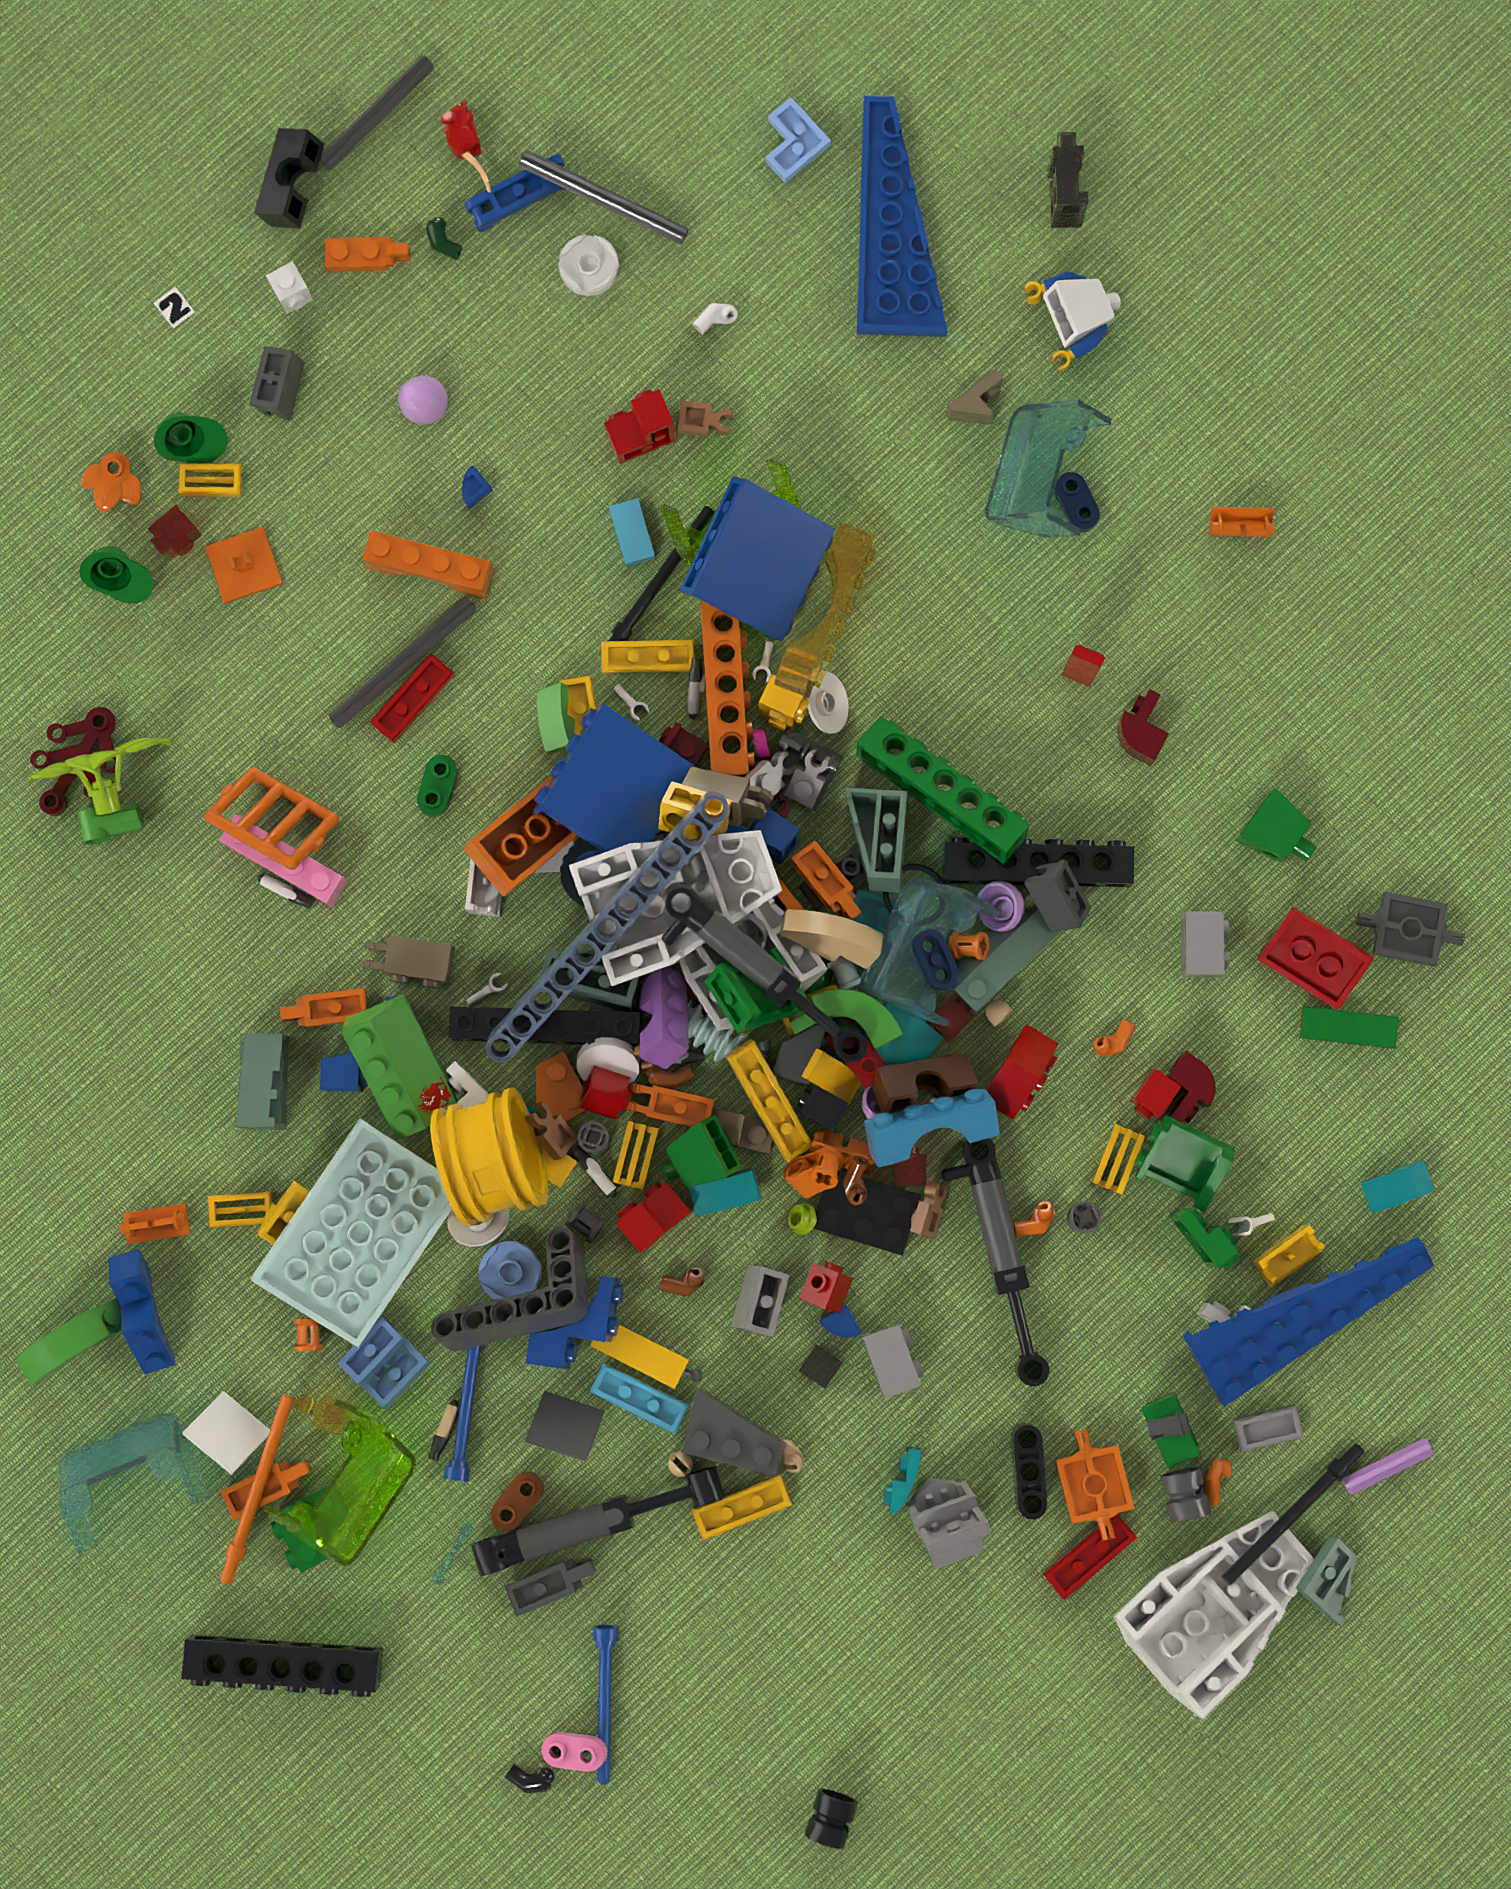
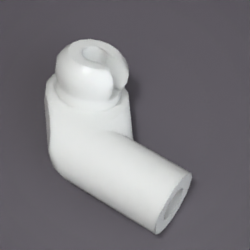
M713 303L701 313L692 325L699 333L704 334L712 324H730L736 321L738 311L731 304Z

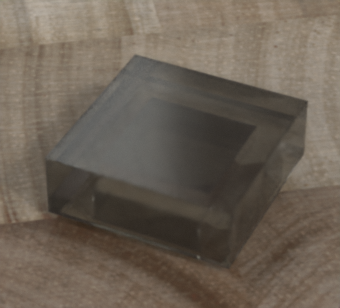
M816 1344L799 1371L825 1389L843 1362Z

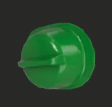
M181 412L167 416L161 424H158L154 435V447L158 454L171 461L210 463L218 459L225 452L228 444L227 433L224 427L216 420L207 417L190 416Z
M106 546L93 550L92 554L88 555L80 565V577L86 586L125 603H139L146 600L152 594L154 582L150 572L138 562L131 560L118 547Z

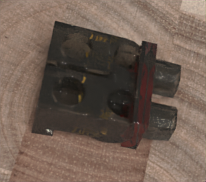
M1059 132L1057 134V146L1052 148L1047 169L1048 179H1052L1050 183L1051 228L1082 227L1087 210L1088 191L1079 192V176L1083 163L1084 145H1077L1076 132Z

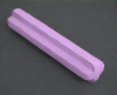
M1420 1439L1345 1476L1342 1479L1343 1485L1350 1495H1354L1433 1455L1432 1447L1426 1439Z

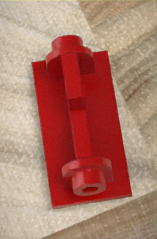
M851 1019L845 1023L855 1025ZM830 1035L826 1038V1040L835 1050L831 1040L832 1036ZM847 1037L843 1040L842 1047L845 1049L853 1048L857 1043V1038ZM867 1039V1051L860 1060L855 1062L844 1061L865 1088L873 1083L877 1067L886 1065L885 1061Z

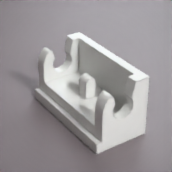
M471 859L465 910L469 914L500 917L502 895Z

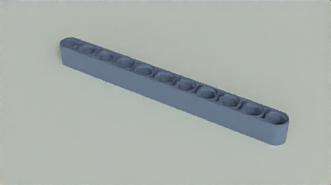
M710 791L699 799L490 1033L486 1045V1052L491 1060L503 1063L516 1054L724 822L729 814V806L726 797L722 793ZM715 799L722 802L723 809L719 814L710 815L706 812L705 806L710 800ZM689 824H697L701 827L702 832L699 837L689 839L683 833L685 827ZM668 848H675L680 852V858L676 862L668 863L662 858L663 852ZM647 872H653L659 877V881L654 886H645L640 880L642 875ZM625 896H632L637 900L638 904L633 910H624L619 905L620 900ZM603 920H610L614 922L616 929L610 934H604L600 932L598 925ZM582 944H589L594 948L595 952L591 957L584 958L577 953V948ZM560 968H568L573 972L574 976L569 981H561L557 978L556 971ZM544 991L552 996V1001L549 1004L542 1005L537 1003L534 996L538 992ZM519 1015H525L531 1020V1024L526 1028H519L515 1025L514 1018ZM496 1039H504L509 1043L510 1048L503 1052L498 1051L493 1047L492 1043Z

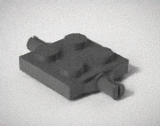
M1385 892L1382 895L1381 907L1376 916L1361 912L1357 914L1358 920H1356V925L1374 928L1373 955L1434 967L1437 966L1439 952L1444 942L1462 946L1464 943L1463 938H1465V933L1447 930L1445 917L1448 904Z

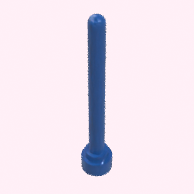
M481 1345L468 1348L453 1459H449V1464L445 1465L443 1479L469 1482L471 1468H467L468 1461H465Z
M616 1625L593 1626V1641L596 1642V1647L599 1648L598 1738L605 1743L607 1748L606 1761L597 1769V1780L601 1785H606L610 1781L612 1648L615 1647V1642L619 1639V1627Z

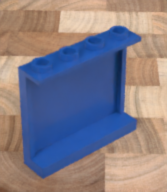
M732 477L679 591L697 598L763 632L769 638L782 642L792 629V620L798 608L803 605L806 599V591L811 580L818 574L819 563L824 552L832 544V535L835 528L747 479Z
M604 703L595 710L590 708L580 723L584 726L579 735L574 734L565 747L568 751L567 756L563 761L559 759L552 768L550 775L553 779L548 787L543 785L534 799L537 805L533 813L537 815L541 811L603 853L631 843L652 842L659 831L661 801L671 782L682 784L690 767H696Z

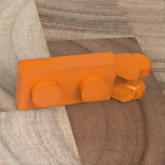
M631 1083L628 1085V1090L637 1094H648L651 1097L648 1107L630 1101L626 1110L646 1114V1117L693 1127L712 1115L715 1100L654 1085L652 1088Z

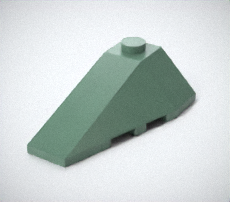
M1036 908L1022 915L1019 923L1009 931L997 932L990 930L986 932L989 938L987 958L985 960H978L976 957L962 956L961 959H954L959 970V978L957 983L948 990L975 1015L1060 931L1051 932L1039 909ZM938 969L936 977L940 981L944 980L945 973L943 970Z

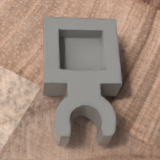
M811 749L805 757L806 768L800 765L797 766L784 794L811 809L814 807L827 779L820 776L819 773L825 771L830 763V757L826 756L822 764H816L813 761V755L816 751L814 749Z
M779 751L774 754L771 763L768 760H762L744 778L750 779L751 786L765 788L774 796L785 786L781 777L793 774L797 765L788 764L784 768L783 760L789 753L787 751Z

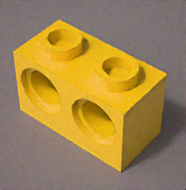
M672 781L661 801L658 829L671 832L707 792ZM715 799L707 802L705 806L706 812L710 815H717L723 809L722 802ZM727 799L729 814L711 836L725 834L728 828L732 800ZM689 824L685 827L683 833L687 838L699 837L702 829L697 824Z

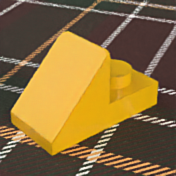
M294 1180L277 1204L272 1202L257 1233L258 1236L274 1245L310 1190Z

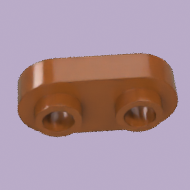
M533 1472L519 1474L493 1505L491 1520L498 1529L503 1531L515 1529L541 1498L544 1484L537 1474ZM528 1483L532 1486L533 1491L530 1495L522 1493V1484ZM503 1509H509L512 1512L511 1520H504L501 1517Z

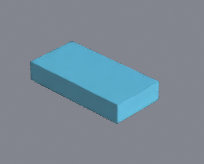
M638 498L609 506L625 566L628 567L655 559Z

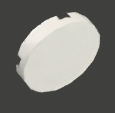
M580 235L568 241L561 250L559 257L560 276L566 287L576 294L584 296L599 295L610 289L617 280L619 272L618 255L612 244L603 237Z
M601 1037L595 1039L594 1043L588 1045L587 1042L581 1047L577 1056V1071L581 1078L586 1080L595 1065L628 1076L629 1084H631L639 1074L640 1056L634 1054L632 1046L626 1041L617 1038Z

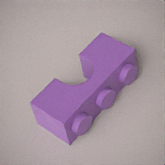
M664 967L652 972L639 985L640 1010L653 1015L649 1025L640 1033V1059L667 1070L689 1049L687 981L684 975Z

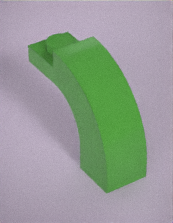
M837 989L821 992L811 997L815 1006L829 1018L845 1017L859 1023L867 1033L875 1050L904 1036L900 1026L888 1009L876 999L864 993ZM801 1010L793 1015L795 1020L789 1023L795 1035H799L817 1025L816 1022Z
M114 1298L97 1308L93 1307L55 1329L22 1352L16 1358V1361L30 1385L33 1386L56 1374L84 1352L122 1332L121 1305L117 1298Z

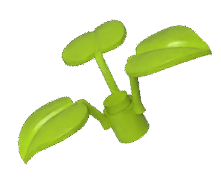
M168 738L134 739L115 747V750L99 751L91 755H79L64 762L49 765L30 775L29 782L31 784L37 778H52L66 773L76 774L86 787L88 796L92 797L96 814L113 813L122 809L117 792L122 790L120 785L122 758L131 752L140 751L158 743L171 746ZM116 757L115 777L112 784L111 779H102L99 767ZM82 770L95 775L96 781L92 783L93 787Z

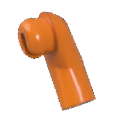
M1121 1020L1114 1035L1099 1036L1094 1040L1093 1048L1095 1052L1104 1057L1124 1052L1136 1026L1128 1021Z
M1215 1458L1210 1463L1204 1480V1494L1208 1495L1210 1506L1220 1504L1221 1476L1229 1477L1232 1473V1464L1228 1459L1220 1460V1458Z

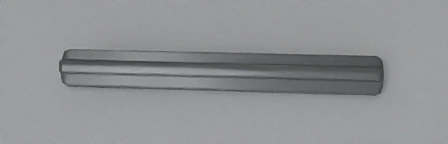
M425 55L420 56L322 152L320 159L322 164L328 169H333L433 71V63Z

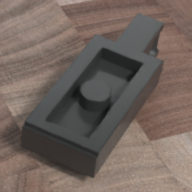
M573 1559L564 1560L509 1583L504 1587L517 1617L575 1593L577 1589L584 1586L581 1579L594 1574L596 1569L591 1559L575 1565Z

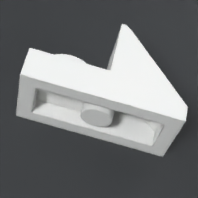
M454 1061L446 1069L451 1075L448 1081L460 1093L464 1089L468 1092L457 1103L465 1108L486 1102L489 1093L459 1063Z

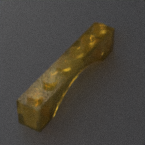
M840 522L825 562L833 588L832 607L815 629L802 638L789 643L779 666L774 685L810 698L814 687L820 689L826 674L822 666L824 662L830 664L837 647L832 645L834 637L841 638L847 621L842 620L844 613L851 614L857 598L852 596L854 589L861 590L867 574L862 572L864 565L870 567L876 549L871 546L875 535Z

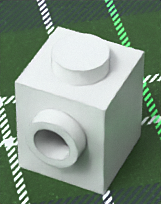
M293 261L266 275L286 314L300 309L313 301Z

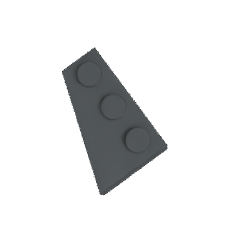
M698 1388L681 1453L777 1476L780 1471L786 1442L743 1416L728 1404L723 1403L708 1391Z

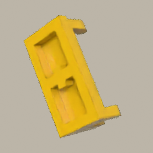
M1302 1225L1252 1261L1271 1288L1320 1254L1325 1248L1324 1244L1319 1242L1313 1235L1315 1231L1311 1225Z

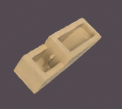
M787 909L784 912L780 935L833 963L839 956H842L866 970L880 956L884 936L883 933L853 920L808 910Z

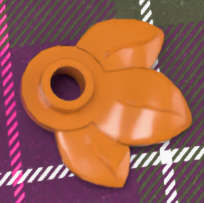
M111 452L106 454L100 464L89 466L82 476L81 486L86 489H94V501L103 513L111 510L120 499L133 506H137L140 502V481L131 473V464L128 458L121 453ZM113 462L119 465V470L115 474L110 470V465Z

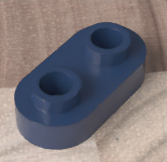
M1075 472L1062 474L1055 484V496L1070 526L1078 532H1088L1098 523L1100 517L1099 508L1081 475ZM1067 483H1073V484H1075L1076 490H1075V491H1069V490H1067L1066 484H1067ZM1087 510L1090 517L1082 518L1079 515V511Z
M933 929L919 932L912 941V950L928 985L938 991L952 988L958 981L959 970L944 937L940 932ZM925 940L929 941L932 945L930 952L923 949V942ZM938 969L943 970L945 973L943 981L938 980L936 977Z

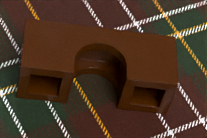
M966 1053L958 1055L948 1054L939 1058L917 1059L908 1063L886 1064L882 1067H877L872 1089L881 1112L894 1113L904 1110L907 1106L916 1105L919 1094L918 1090L920 1089L930 1090L939 1098L955 1097L965 1094L968 1090L977 1089L978 1081Z

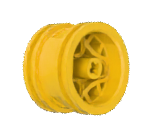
M513 1087L504 1089L502 1094L498 1091L488 1094L486 1102L465 1108L456 1103L448 1106L447 1110L439 1108L432 1112L430 1123L431 1139L437 1169L448 1201L458 1220L466 1227L477 1224V1221L482 1223L490 1221L495 1212L512 1207L525 1211L529 1210L532 1204L537 1207L547 1204L548 1181L539 1141L535 1138L537 1133L535 1127L527 1123L525 1116L529 1114V1111L521 1095Z

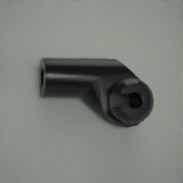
M513 1764L505 1778L523 1792L531 1794L549 1790L552 1787L551 1783L554 1781L555 1775L552 1770L546 1767L541 1768L538 1774L529 1775L516 1764Z

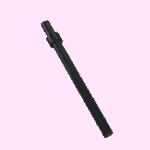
M706 505L624 620L615 625L611 631L612 636L609 641H628L633 634L632 628L715 514L713 509Z
M1355 1443L1340 1459L1335 1458L1326 1467L1327 1471L1222 1575L1223 1580L1231 1586L1336 1480L1341 1481L1349 1473L1348 1468L1364 1453L1362 1447Z

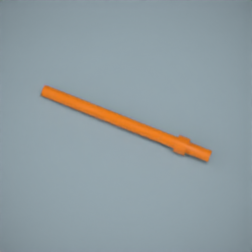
M282 1394L233 1542L230 1541L225 1552L227 1560L219 1580L225 1584H232L239 1562L244 1560L248 1548L245 1544L295 1399L292 1396Z

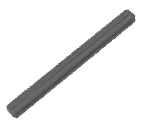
M525 150L519 160L521 168L678 244H682L688 234L686 226L533 152Z
M467 597L459 601L329 714V719L336 727L342 728L475 613V605Z

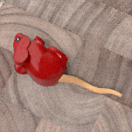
M463 100L441 116V122L446 124L444 133L447 135V143L452 154L458 158L468 160L478 170L487 191L490 193L488 177L479 162L474 158L481 155L482 151L475 123L473 122L472 111H468L467 101Z

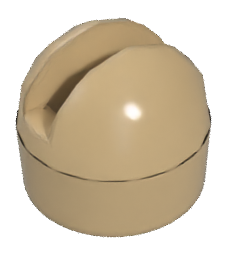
M994 1000L986 1007V1016L993 1026L996 1027L1012 1013L1013 1009L1005 1001Z
M682 1451L674 1452L668 1461V1468L676 1477H685V1475L691 1473L694 1467L692 1456L681 1453ZM676 1457L688 1468L685 1472L673 1462Z

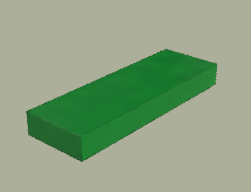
M1304 1006L1302 1007L1299 1038L1394 1049L1396 1048L1399 1017Z

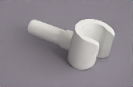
M766 641L760 666L756 667L753 671L754 681H756V674L759 670H766L768 673L766 684L769 682L771 672L768 668L773 642Z
M620 684L614 687L617 694L630 708L632 719L640 721L639 717L634 714V708L637 706L643 707L649 713L647 704L636 702Z
M493 974L487 986L466 999L468 1004L471 1006L491 993H503L508 983L501 988H496L492 984L502 974Z
M1270 1213L1256 1218L1233 1217L1229 1219L1228 1223L1238 1222L1239 1230L1237 1233H1232L1233 1236H1245L1251 1234L1253 1227L1274 1221V1215Z

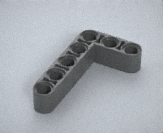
M565 1226L554 1228L548 1234L546 1240L549 1287L441 1313L431 1323L433 1336L448 1350L459 1351L581 1321L588 1312L584 1245L569 1228Z

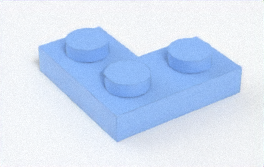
M791 97L768 116V122L779 132L785 141L765 157V162L786 184L830 147L831 140Z

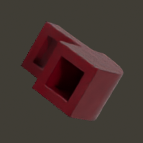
M1149 689L1145 697L1139 694L1131 709V712L1135 713V715L1124 710L1117 726L1118 739L1123 749L1130 756L1149 766L1156 760L1169 735L1168 732L1147 722L1161 695Z
M1188 1051L1182 1052L1166 1074L1167 1077L1181 1085L1180 1090L1184 1092L1169 1114V1117L1181 1123L1184 1121L1189 1123L1199 1110L1195 1106L1197 1102L1203 1107L1211 1106L1215 1097L1216 1084L1214 1076L1206 1064Z

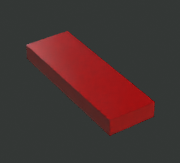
M1079 644L1075 645L1061 675L1090 687L1105 657L1103 654Z
M431 653L374 716L370 723L395 744L453 679L455 673Z
M1118 1514L1110 1518L1115 1538L1109 1539L1108 1536L1107 1540H1102L1098 1526L1042 1573L1063 1600L1069 1597L1137 1539V1536Z

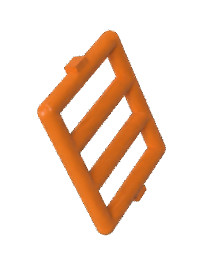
M255 767L249 768L233 785L227 784L222 789L220 798L204 814V819L208 823L289 870L296 869L312 851L317 852L323 846L325 836L339 822V817L334 812ZM254 781L269 789L237 824L221 816ZM280 797L296 805L264 840L248 831ZM307 812L323 820L291 856L275 847Z

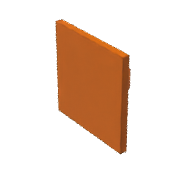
M264 527L205 546L224 604L283 584Z

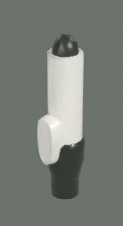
M260 874L257 877L260 885L287 898L289 901L308 909L313 905L314 900L307 897L300 890L292 888L267 874Z
M580 1146L573 1150L572 1153L577 1158L580 1166L591 1176L606 1196L616 1197L615 1185L601 1170L599 1164Z

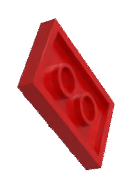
M1292 906L1259 954L1257 960L1339 1010L1373 962L1374 956Z

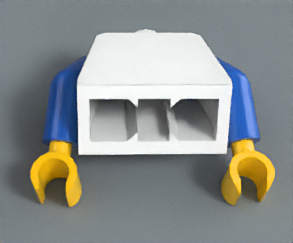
M1070 271L1045 279L1041 285L1038 282L1030 281L1025 286V293L1034 290L1038 292L1036 295L1027 298L1029 304L1036 305L1044 297L1064 348L1070 346L1069 351L1060 350L1053 355L1052 362L1058 357H1064L1067 360L1065 365L1058 368L1059 372L1066 371L1069 368L1070 360L1075 357L1079 359L1098 346L1108 332L1107 325L1114 319L1113 311L1119 310L1121 306L1119 295L1116 292L1106 294L1101 281L1098 279H1087Z

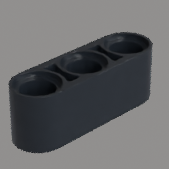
M1021 1423L1015 1426L1011 1432L1015 1504L1018 1511L1024 1517L1035 1520L1042 1517L1047 1510L1043 1439L1041 1432L1030 1423ZM1023 1430H1032L1035 1436L1033 1444L1028 1447H1022L1018 1442V1436ZM1032 1462L1037 1467V1473L1032 1479H1024L1021 1476L1020 1471L1025 1463ZM1029 1495H1036L1039 1498L1038 1508L1032 1512L1025 1511L1023 1508L1024 1499Z

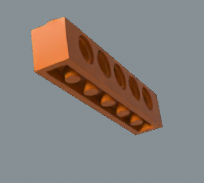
M700 600L711 771L744 778L749 771L755 768L754 752L747 751V740H753L752 721L745 720V710L751 709L750 691H744L743 679H749L748 660H742L741 649L747 648L746 630H740L738 619ZM722 619H727L733 624L731 629L725 632L719 631L715 625ZM721 650H731L734 653V658L729 662L720 661L717 655ZM724 680H732L737 686L732 692L726 693L719 688V685ZM726 710H733L739 716L735 722L726 723L721 719V715ZM727 741H737L741 746L739 751L734 754L726 753L723 750V745Z

